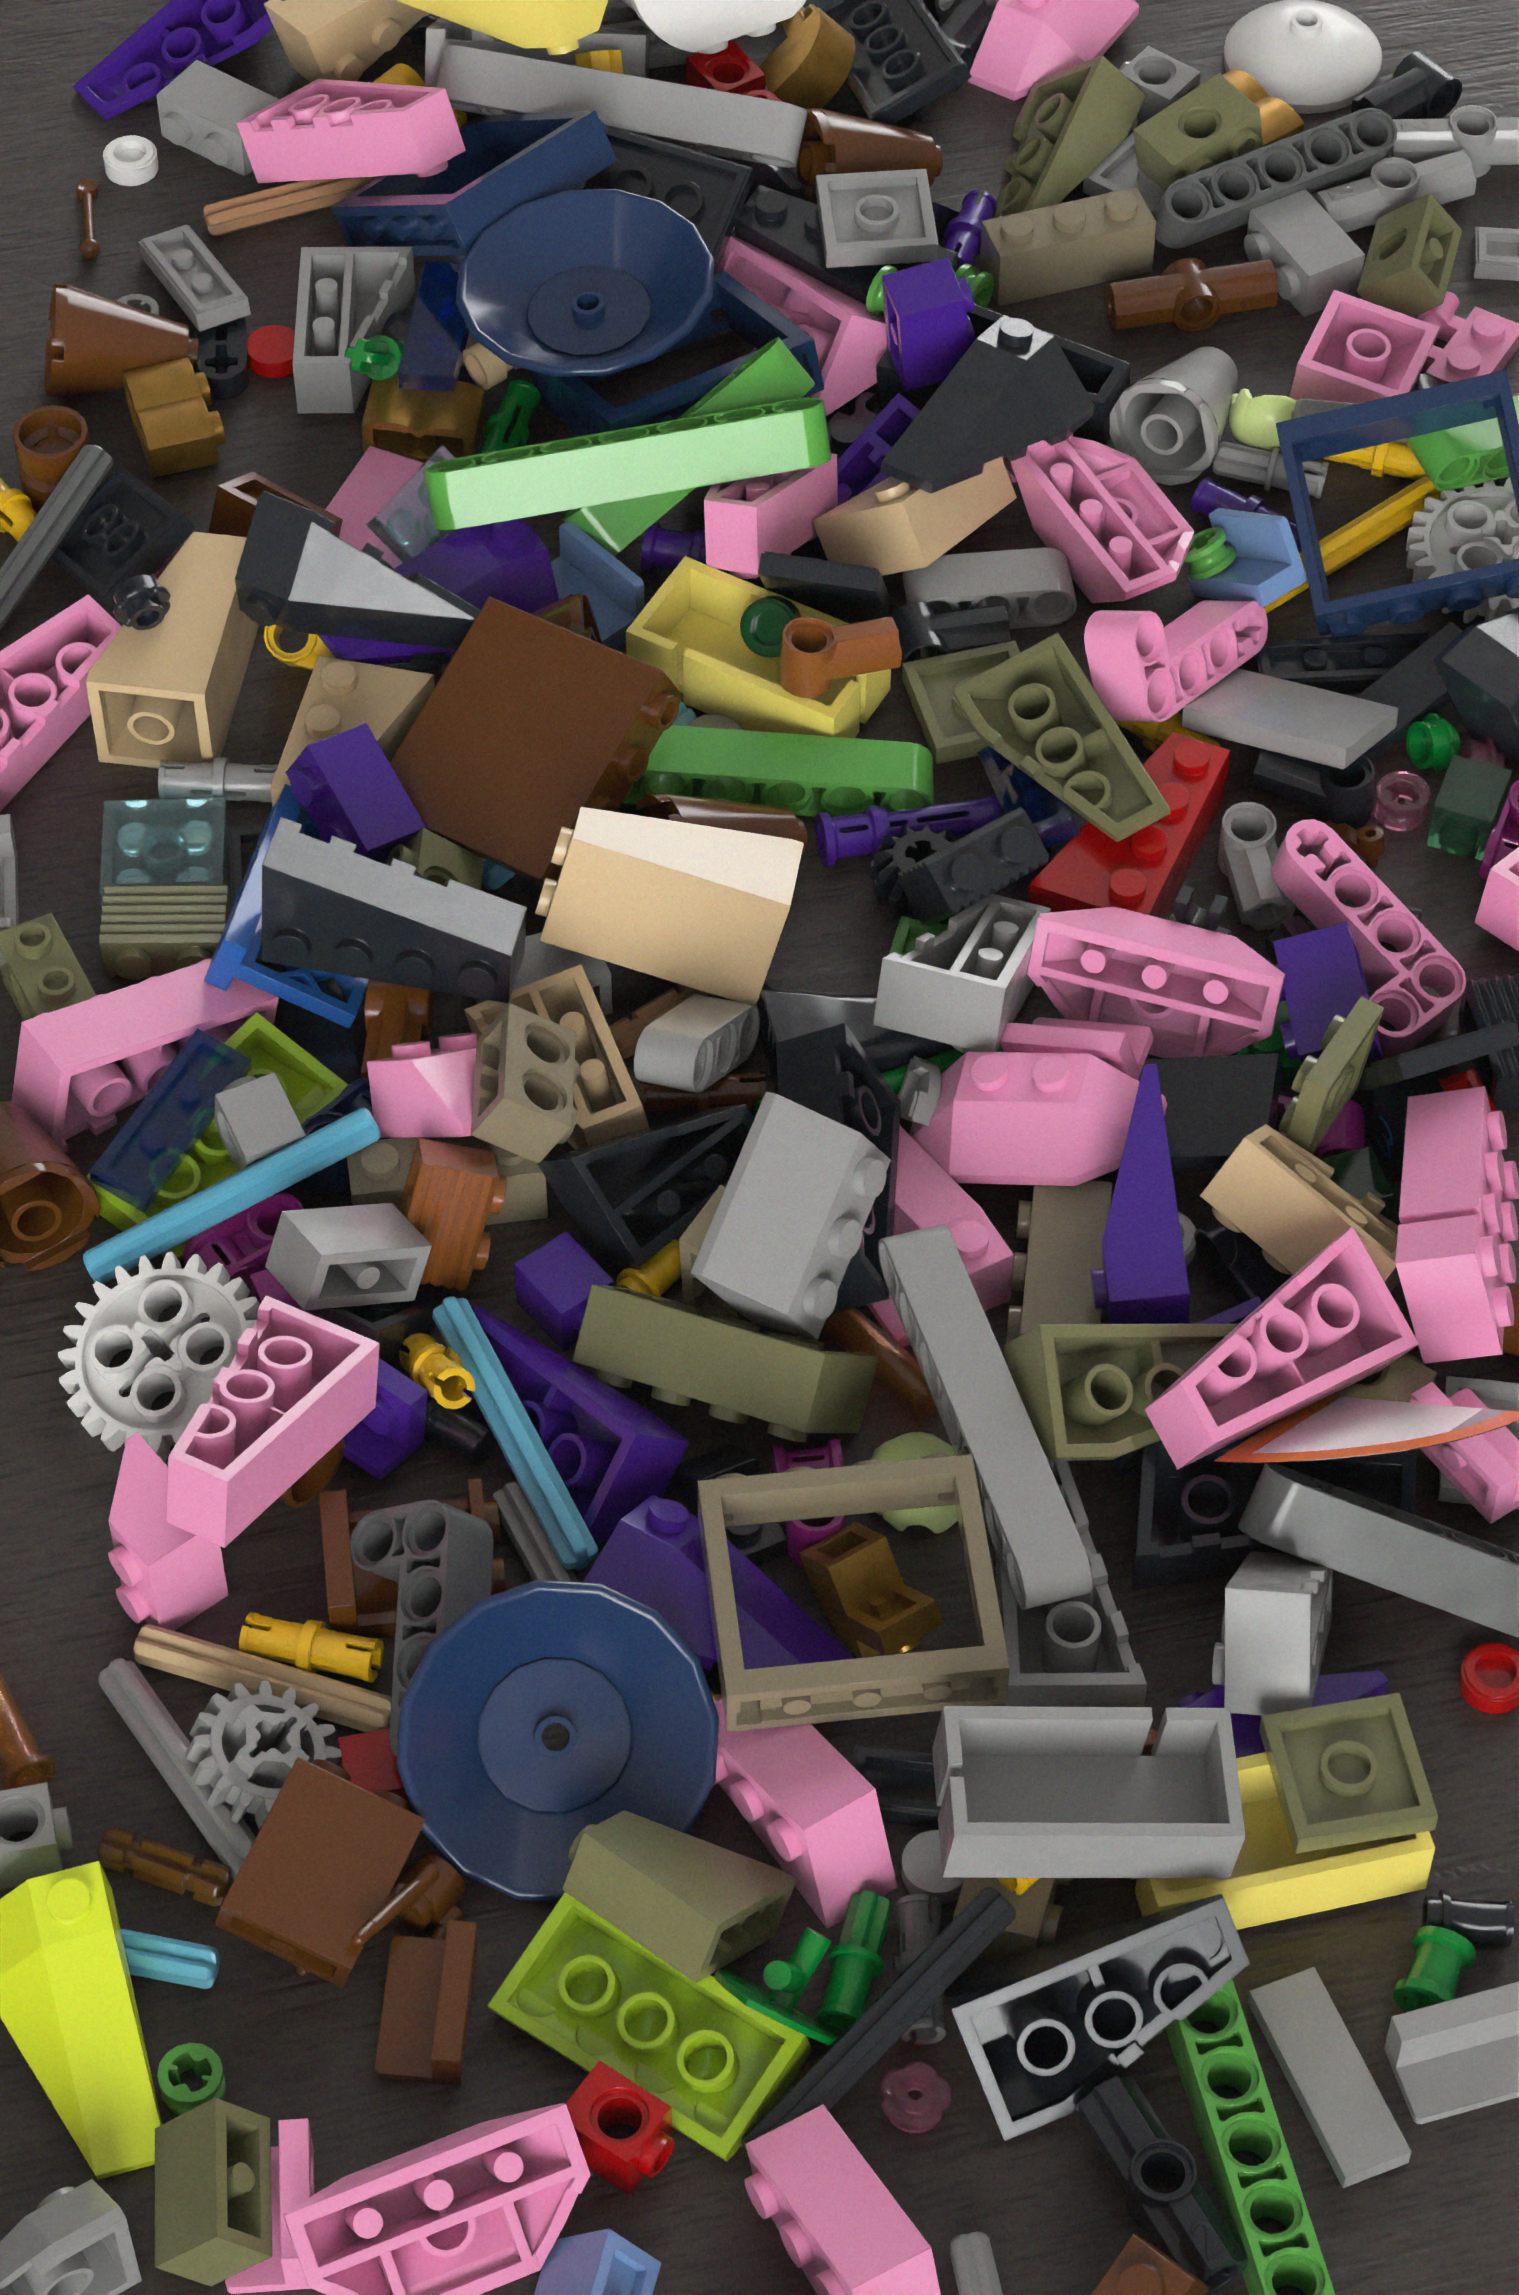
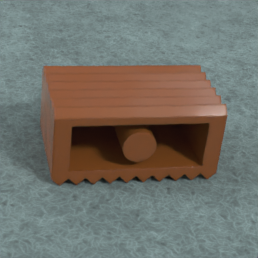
M418 1138L398 1210L432 1245L420 1281L421 1284L431 1283L435 1287L443 1285L448 1289L455 1287L460 1291H464L468 1288L472 1270H483L485 1268L491 1240L490 1232L484 1231L489 1213H500L507 1185L506 1176L499 1175L495 1152Z

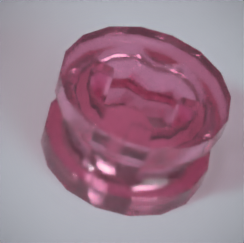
M1395 771L1386 774L1379 780L1376 787V799L1373 810L1378 822L1386 828L1395 831H1410L1418 828L1424 823L1428 812L1427 805L1431 795L1428 784L1417 774L1407 771ZM1405 798V805L1397 804L1398 799Z

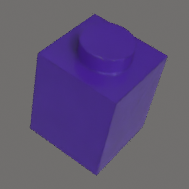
M567 1231L514 1264L516 1302L563 1352L577 1344L592 1284L614 1286L612 1278Z

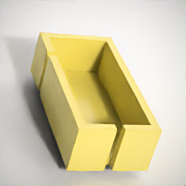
M686 556L626 630V655L663 670L677 689L683 693L684 704L707 714L728 716L745 730L855 738L859 733V722L865 724L891 687V669L832 679L830 688L822 695L816 697L802 698L785 691L779 683L778 677L780 656L767 658L755 654L744 643L740 631L742 615L749 605L766 596L781 595ZM788 599L797 607L801 617L823 619L831 624L832 627L849 624Z
M1266 1752L1236 1758L1246 1837L1230 1878H1130L1131 1880L1137 1879L1135 1894L1143 1917L1222 1894L1236 1930L1426 1889L1435 1845L1430 1832L1426 1831L1295 1854Z

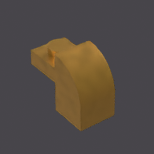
M810 4L806 9L802 6L792 18L781 21L787 38L758 66L765 74V83L770 92H773L782 102L799 106L805 110L814 107L822 109L833 98L846 80L855 57L854 37L820 8Z
M856 1521L799 1552L814 1594L826 1618L842 1642L857 1658L908 1652L923 1642L925 1634L944 1624L936 1600L903 1583L886 1536Z

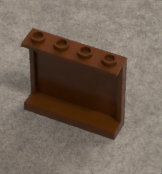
M489 596L394 755L390 765L426 826L425 829L485 860L543 886L545 878L558 881L562 866L551 863L561 827L574 830L581 807L618 812V808L632 784L638 781L644 774L648 765L649 755L663 731L670 728L678 715L679 704L684 696L663 670Z

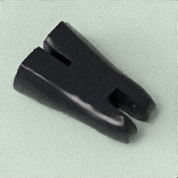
M762 990L757 1001L760 1013L759 1037L765 1058L770 1063L771 1080L775 1094H778L776 1043L844 1022L880 1073L907 1065L914 1056L926 1059L946 1051V1045L943 1042L873 1025L877 994L850 995Z

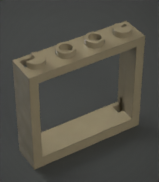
M935 1453L921 1459L885 1463L877 1460H864L852 1466L824 1469L794 1467L782 1473L751 1476L730 1473L715 1479L698 1481V1523L726 1732L942 1711L943 1706H992L1007 1703L1010 1666L972 1454L950 1456ZM956 1505L980 1646L744 1669L725 1527Z

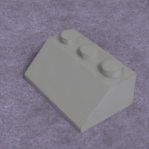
M766 1092L690 1273L753 1324L818 1340L826 1318L831 1315L835 1308L837 1291L850 1259L860 1247L862 1230L875 1198L884 1188L886 1171L891 1160L862 1133L778 1094Z

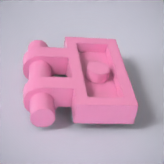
M1446 291L1443 304L1418 315L1419 320L1439 326L1436 338L1448 342L1444 349L1432 346L1421 371L1433 377L1439 385L1502 371L1519 348V324L1476 306L1466 319L1458 317L1454 313L1458 309L1460 301L1454 293Z

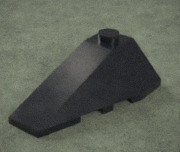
M1003 315L972 343L883 459L880 472L931 494L982 474L984 463L1002 456L1007 457L1010 461L1017 460L1026 456L1029 445L1042 440L1051 446L1066 440L1093 416L1095 405L1053 335L1034 328L1026 320Z
M263 490L257 500L235 576L239 609L251 620L264 626L277 625L297 633L451 649L459 648L481 611L479 608L422 574L413 573L407 578L402 576L381 558L384 552L367 542L362 551L330 533L335 525L333 521L318 512Z
M1519 607L1507 611L1504 616L1468 626L1433 659L1480 759L1519 758Z
M1218 1894L1005 1957L961 1975L944 1994L1004 2141L1072 2114L1076 2110L1078 2102L1089 2095V2092L1095 2086L1099 2085L1121 2065L1125 2068L1128 2067L1144 2053L1142 2048L1176 2019H1185L1250 1963L1222 1894Z

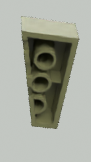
M592 1284L573 1362L596 1368L594 1377L602 1382L628 1389L632 1388L634 1380L653 1386L652 1398L680 1406H689L691 1398L711 1404L708 1413L710 1416L729 1422L747 1424L749 1416L769 1421L767 1433L797 1442H806L808 1433H860L879 1360L878 1356L860 1351H854V1353L823 1351L825 1345L823 1341L775 1331H768L767 1335L760 1333L761 1325L753 1324L750 1321L718 1314H710L709 1318L702 1316L704 1311L702 1308L625 1287Z

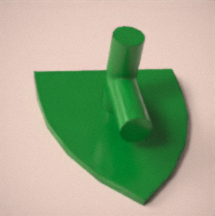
M807 1927L787 1962L780 1960L772 1961L765 1967L763 1979L765 1984L772 1989L770 1993L734 1970L721 1968L717 1969L714 1974L716 1981L744 2005L830 2046L840 2037V2035L795 2008L832 1942L817 1931Z

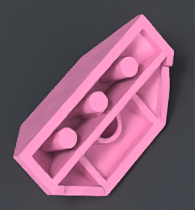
M999 0L970 69L971 78L968 79V82L1013 101L1029 95V90H1031L1034 82L1104 55L1138 16L1139 4L1136 0Z
M1072 434L1066 440L1052 446L1044 440L1029 445L1026 456L1010 461L1033 530L1048 548L1063 551L1068 557L1072 579L1091 603L1125 601L1176 580L1194 540L1195 531L1134 457L1096 441L1073 437Z
M1118 907L1041 913L1037 919L1027 975L1036 986L1042 987L1053 1005L1065 1019L1150 1027L1154 1039L1148 1054L1162 1058L1228 1056L1255 1041L1259 1042L1270 1037L1274 1030L1285 979V973L1235 936Z
M966 1052L941 1074L940 1097L929 1121V1127L913 1122L909 1135L956 1183L1077 1186L1120 1167L1140 1082L1089 1053ZM1161 1094L1165 1116L1167 1101L1165 1096Z
M560 2103L481 2122L344 2176L284 2212L283 2217L307 2286L323 2294L480 2295L542 2269L568 2219L578 2194L582 2193L591 2174L565 2103Z

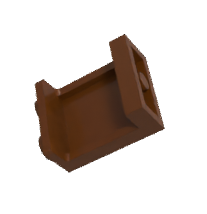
M481 1478L468 1479L469 1497L467 1499L444 1501L443 1503L481 1518L489 1524L493 1533V1542L501 1541L497 1501L484 1502ZM346 1489L318 1492L327 1604L331 1630L368 1638L395 1637L399 1583L363 1570L355 1565L351 1557L350 1547L351 1536L357 1523L366 1514L385 1508L348 1511ZM495 1558L492 1561L491 1596L506 1591L503 1558Z
M297 1757L221 1905L215 1926L344 1988L365 1943L361 1946L355 1945L352 1942V1936L385 1904L426 1819L414 1814L410 1803L394 1793L380 1790L373 1794L351 1783L350 1775L331 1762L315 1759L310 1763Z

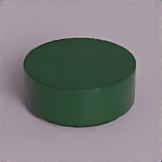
M773 595L763 597L753 602L744 611L740 623L742 639L746 646L755 654L767 658L778 657L781 653L782 633L785 625L794 619L800 618L801 614L797 607L784 597Z

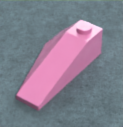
M730 236L714 274L725 271L814 339L824 390L814 393L810 397L823 400L825 416H828L876 384V365L888 349L885 317L882 314L875 315L867 311L866 305L742 239ZM754 347L751 353L757 351L758 349Z

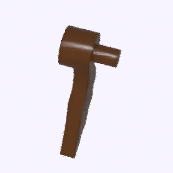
M1330 820L1323 822L1332 828L1355 853L1365 857L1367 866L1374 867L1378 865V857L1385 851L1384 833L1381 827L1367 825L1356 831V829L1346 823L1336 824Z

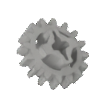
M262 1680L254 1695H250L241 1682L235 1683L227 1699L218 1693L211 1697L205 1711L199 1713L189 1733L193 1740L185 1753L186 1759L199 1763L191 1778L193 1785L210 1784L214 1790L207 1804L211 1808L220 1805L224 1801L233 1806L231 1821L238 1823L245 1813L248 1812L255 1814V1821L258 1828L261 1829L297 1757L310 1763L315 1759H321L337 1765L342 1756L340 1749L327 1746L336 1731L334 1726L331 1724L316 1725L313 1719L320 1708L316 1703L309 1704L303 1709L295 1705L296 1689L289 1687L284 1692L282 1698L272 1695L269 1681Z

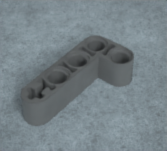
M423 1500L368 1513L357 1523L350 1541L351 1557L355 1565L363 1570L399 1583L389 1729L390 1747L396 1757L401 1699L428 1644L476 1601L491 1596L494 1542L489 1524L479 1517L438 1500Z

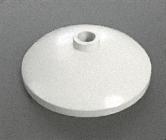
M1283 0L1255 9L1234 24L1225 40L1223 62L1226 73L1233 69L1242 70L1256 79L1269 96L1283 100L1296 113L1313 114L1347 107L1352 104L1354 98L1371 90L1380 75L1382 51L1379 41L1372 30L1350 12L1338 6L1316 0Z

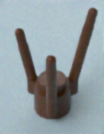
M433 1854L423 1855L407 1874H402L396 1880L385 1904L353 1934L352 1942L357 1946L363 1945L396 1915L415 1929L423 1930L428 1924H432L435 1926V1929L430 1938L446 1940L448 1920L461 1921L464 1918L463 1913L455 1905L466 1893L464 1880L442 1858ZM296 1967L299 1975L305 1976L310 1973L303 1968Z

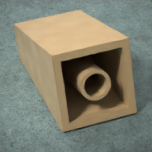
M193 532L157 579L160 586L167 588L171 595L169 599L171 607L163 621L156 627L148 630H137L132 626L126 627L123 625L89 670L86 678V687L99 762L159 769L162 759L183 762H214L215 757H221L260 625L251 620L243 611H240L235 576L247 537Z
M581 807L574 830L561 827L551 863L562 866L558 881L545 878L535 914L546 917L540 941L733 1001L756 1005L791 907L804 843L789 838Z

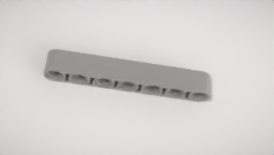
M447 45L444 47L436 87L446 89L451 107L456 110L488 116L596 110L599 119L609 126L663 142H669L670 144L704 154L793 168L797 165L807 116V110L781 101L458 45Z
M940 1224L880 1239L878 1251L883 1277L956 1456L973 1455L985 1527L1018 1606L1022 1610L1091 1593L1092 1575L1084 1545L948 1227L945 1224Z

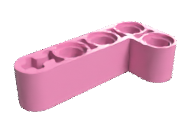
M1205 600L1193 606L1165 627H1163L1157 613L1152 611H1096L1089 617L1084 633L1085 651L1093 688L1114 721H1165L1256 655L1264 647L1267 639L1268 619L1265 609L1259 606L1256 601Z
M1314 819L1301 820L1293 824L1287 831L1272 864L1271 870L1275 883L1317 929L1345 922L1348 923L1358 946L1365 980L1376 991L1370 997V1001L1384 1007L1380 1020L1389 1022L1397 1030V1032H1392L1378 1025L1377 1033L1383 1059L1410 1051L1440 1028L1449 1018L1465 990L1467 982L1465 971L1459 962L1332 828ZM1342 897L1350 900L1357 908L1345 906L1338 898ZM1379 942L1393 945L1398 952L1386 950ZM1421 986L1434 989L1439 993L1440 997L1430 996Z

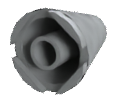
M1200 347L1127 387L1119 396L1110 413V436L1115 449L1134 457L1156 483L1177 485L1189 483L1196 479L1212 464L1219 449L1231 406L1232 395L1238 382L1237 367L1231 357L1215 347Z

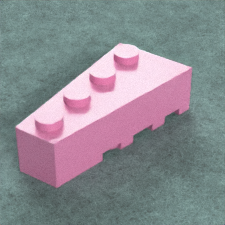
M317 79L236 123L258 183L406 174L429 177L447 169L448 160L466 151L445 88Z
M89 594L0 651V812L91 714L86 687L87 674L122 626Z
M209 958L161 976L150 977L143 982L107 994L96 995L89 1000L50 1013L39 1014L34 1018L21 1022L11 1102L22 1106L65 1153L68 1151L65 1140L90 1128L96 1136L118 1124L115 1113L143 1098L152 1106L172 1094L171 1091L180 1084L186 1075L196 1071L256 1012L274 1025L279 997L235 977L232 979L227 991L203 981L212 960Z
M1352 1226L1314 1255L1145 1409V1412L1178 1470L1381 1371L1417 1346L1419 1342Z
M265 1296L258 1308L256 1323L252 1329L246 1328L237 1342V1353L228 1368L222 1367L215 1378L213 1393L207 1404L199 1405L168 1456L166 1522L225 1548L376 1408L380 1343L274 1298Z

